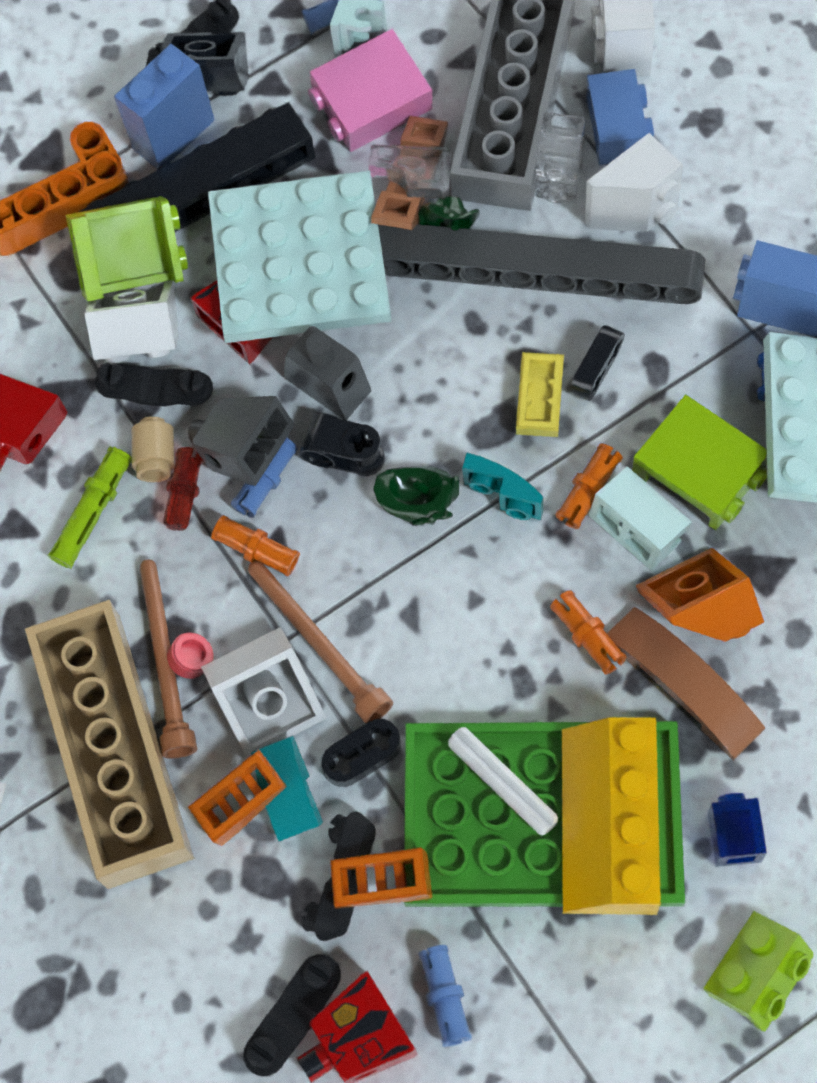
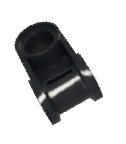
M316 413L312 416L299 452L300 457L312 465L346 471L359 476L376 474L381 470L385 462L383 448L380 446L379 434L373 427L367 424L342 420L325 413Z

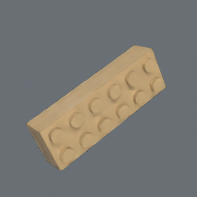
M106 600L25 628L96 879L107 889H111L193 860L194 855L162 756L120 615L111 601Z

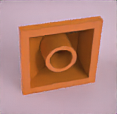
M710 548L636 585L638 593L672 625L724 642L743 637L752 628L764 623L750 578L714 548Z

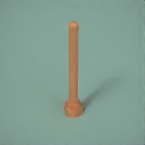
M146 559L140 564V573L166 726L162 728L163 734L159 737L161 752L164 758H182L194 754L198 748L195 732L189 729V724L183 720L176 674L170 668L167 661L170 639L157 565L153 560Z
M259 561L250 563L248 572L354 696L355 712L366 724L385 716L394 703L382 688H376L373 684L367 685L263 563Z

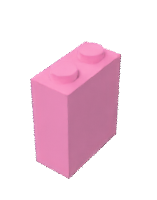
M393 29L310 71L312 88L308 89L309 97L318 111L323 109L329 117V120H327L328 127L337 142L343 140L350 152L407 123L409 116L418 117L432 110V89Z

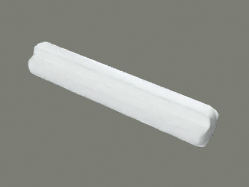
M461 727L448 740L449 748L539 835H545L556 825L558 821L557 814L467 728Z

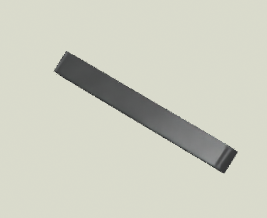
M378 224L385 276L674 304H693L702 298L705 257L701 253L692 250L461 228L454 231L450 227L418 224L414 229L408 230Z

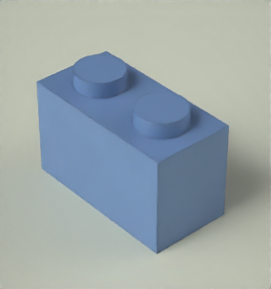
M635 69L587 75L586 99L598 164H609L648 133L654 137L651 117L645 118L643 108H647L645 84H638Z

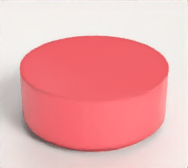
M190 632L179 635L167 651V661L170 668L177 675L187 679L202 676L204 672L201 667L212 662L214 657L210 643L203 636Z

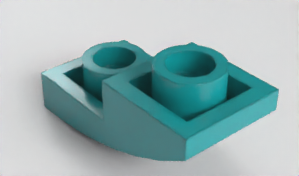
M466 453L462 466L463 483L465 485H469L472 490L481 494L499 493L500 510L505 511L512 518L518 520L542 519L543 495L534 486L512 470L494 461L475 454Z
M293 735L257 749L263 753L287 785L266 806L278 842L320 826L323 820L306 781L310 775ZM256 768L255 774L258 785L264 790L269 784Z

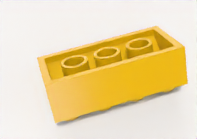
M608 717L562 729L563 914H658L661 901L656 717Z

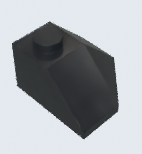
M245 32L167 34L161 45V52L170 44H173L198 63L207 92H216L220 96H232L238 94L239 91H244L249 79Z

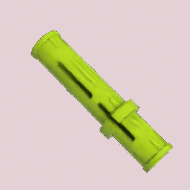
M109 446L93 477L87 478L84 484L86 489L79 503L61 531L62 533L47 555L52 561L65 568L72 569L79 552L89 538L104 508L109 501H114L118 494L116 488L120 483L119 481L132 462V457L121 449Z

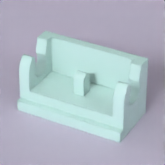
M338 1L330 23L335 58L387 32L384 1Z
M629 467L624 468L595 494L588 515L651 571L682 542V539L679 537L689 529L692 523Z

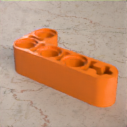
M84 122L72 130L70 142L77 157V163L0 200V256L14 254L68 227L65 215L77 213L86 208L91 202L104 199L121 190L124 185L129 183L118 153L99 124Z

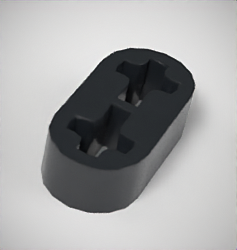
M604 325L600 329L574 375L570 386V393L587 401L592 400L621 349L625 333L608 325Z
M375 719L331 745L322 757V768L326 778L333 785L348 787L392 761L401 749V738L397 727L388 720ZM379 732L382 736L391 735L388 739V749L382 751L379 746H375L364 752L366 748L374 743L372 737L374 733ZM356 754L360 755L349 763L351 771L348 774L344 775L341 770L331 771L336 767L334 759L337 756L341 755L343 759L348 760Z

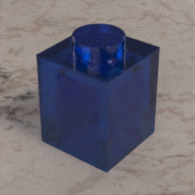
M730 793L719 796L717 798L718 802H712L708 811L716 867L761 863L767 854L758 798L746 799L744 793Z

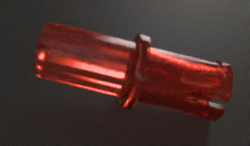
M181 447L177 450L172 480L166 484V490L169 492L163 523L167 526V529L172 531H184L187 529L193 500L200 492L197 481L203 459L197 451L194 458H192L194 448Z

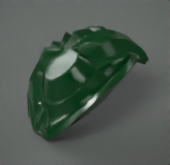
M443 197L442 199L438 198L435 203L428 202L421 206L418 211L419 225L450 227L454 231H457L459 228L470 229L479 218L480 211L474 209L468 212L459 197Z
M399 467L387 469L376 476L373 491L378 503L391 515L409 522L412 526H423L425 523L433 525L436 520L449 519L453 516V513L447 511L446 508L459 496L460 480L458 476L452 477L446 471L435 467Z

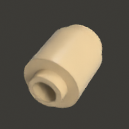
M145 417L140 420V423L135 424L131 428L132 468L136 471V477L141 481H165L170 478V471L174 468V429L172 425L166 423L160 417Z

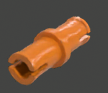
M600 443L583 473L576 474L572 481L573 489L555 514L560 521H563L564 518L568 519L565 525L573 529L580 528L581 522L592 506L595 494L604 487L618 463L623 459L618 451H615L613 455L610 454L613 447Z
M225 515L219 518L211 535L212 540L219 541L244 554L245 560L251 563L259 561L282 572L287 577L293 572L300 556L299 551L292 550L268 538L266 531L262 529L254 531L229 519Z
M572 590L559 595L568 605L570 611L557 599L552 602L550 609L556 613L573 634L572 641L577 647L583 646L605 675L615 671L617 668L606 654L608 653L613 661L617 662L620 666L625 662L627 655L618 648L603 630L605 624L599 617H592L576 598Z

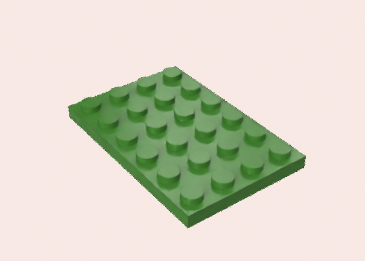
M656 721L660 906H684L685 884L678 721ZM589 722L406 723L405 850L423 848L427 852L432 899L404 902L405 907H563L562 729ZM461 727L467 728L557 814L558 821L548 833L543 836L539 835L449 748L448 740ZM413 864L405 865L407 887L415 886Z

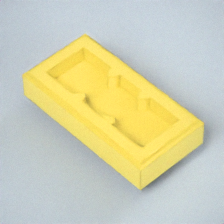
M522 352L516 435L558 437L564 355Z

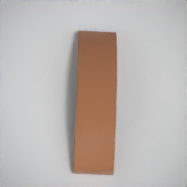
M409 116L400 140V155L386 191H381L371 217V223L408 230L416 227L419 222L418 211L421 206L428 202L438 172L448 130L447 121Z
M634 607L607 633L618 648L627 655L626 660L635 669L640 666L702 724L701 731L733 761L765 730V726L747 704L702 658L643 611Z

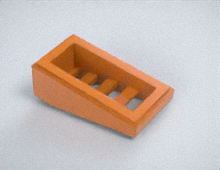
M257 750L188 806V808L212 842L223 846L241 831L287 785L263 753ZM256 768L269 784L264 790L260 788L251 775ZM243 781L255 795L250 801H248L238 787ZM230 793L242 807L237 812L233 810L225 799ZM218 805L228 818L223 823L213 811Z
M423 848L330 860L335 908L432 899L428 855ZM413 864L415 886L407 887L405 865ZM387 866H394L396 889L388 890ZM367 868H374L377 890L375 892H369ZM356 869L358 894L350 895L347 870Z

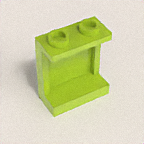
M160 196L65 215L81 293L87 302L103 299V294L169 280H173L175 283L184 281L182 270L188 269L185 249L183 245L177 246L175 230L180 229L179 215L176 206H170L169 201L164 197Z
M685 394L635 454L632 471L645 482L652 476L708 515L710 518L708 526L716 531L724 520L730 524L737 517L745 504L741 499L748 490L752 489L756 492L767 479V449Z

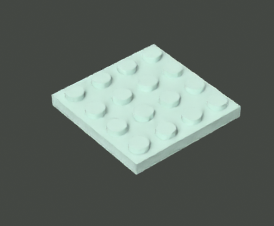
M370 171L208 192L225 343L301 334L310 326H315L323 331L391 322L378 224L371 223V217L375 209V200Z
M769 332L763 339L768 497L817 503V338Z

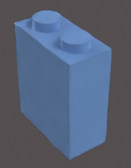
M173 44L165 48L114 96L133 150L156 169L165 163L171 162L215 121L200 65Z
M757 240L752 256L744 254L739 268L738 281L733 299L740 301L737 317L817 338V255Z

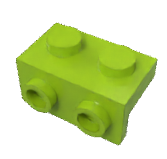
M753 911L703 989L710 997L744 1015L756 1028L765 1032L771 1022L775 1021L782 1014L786 999L796 983L807 975L814 953L800 934Z

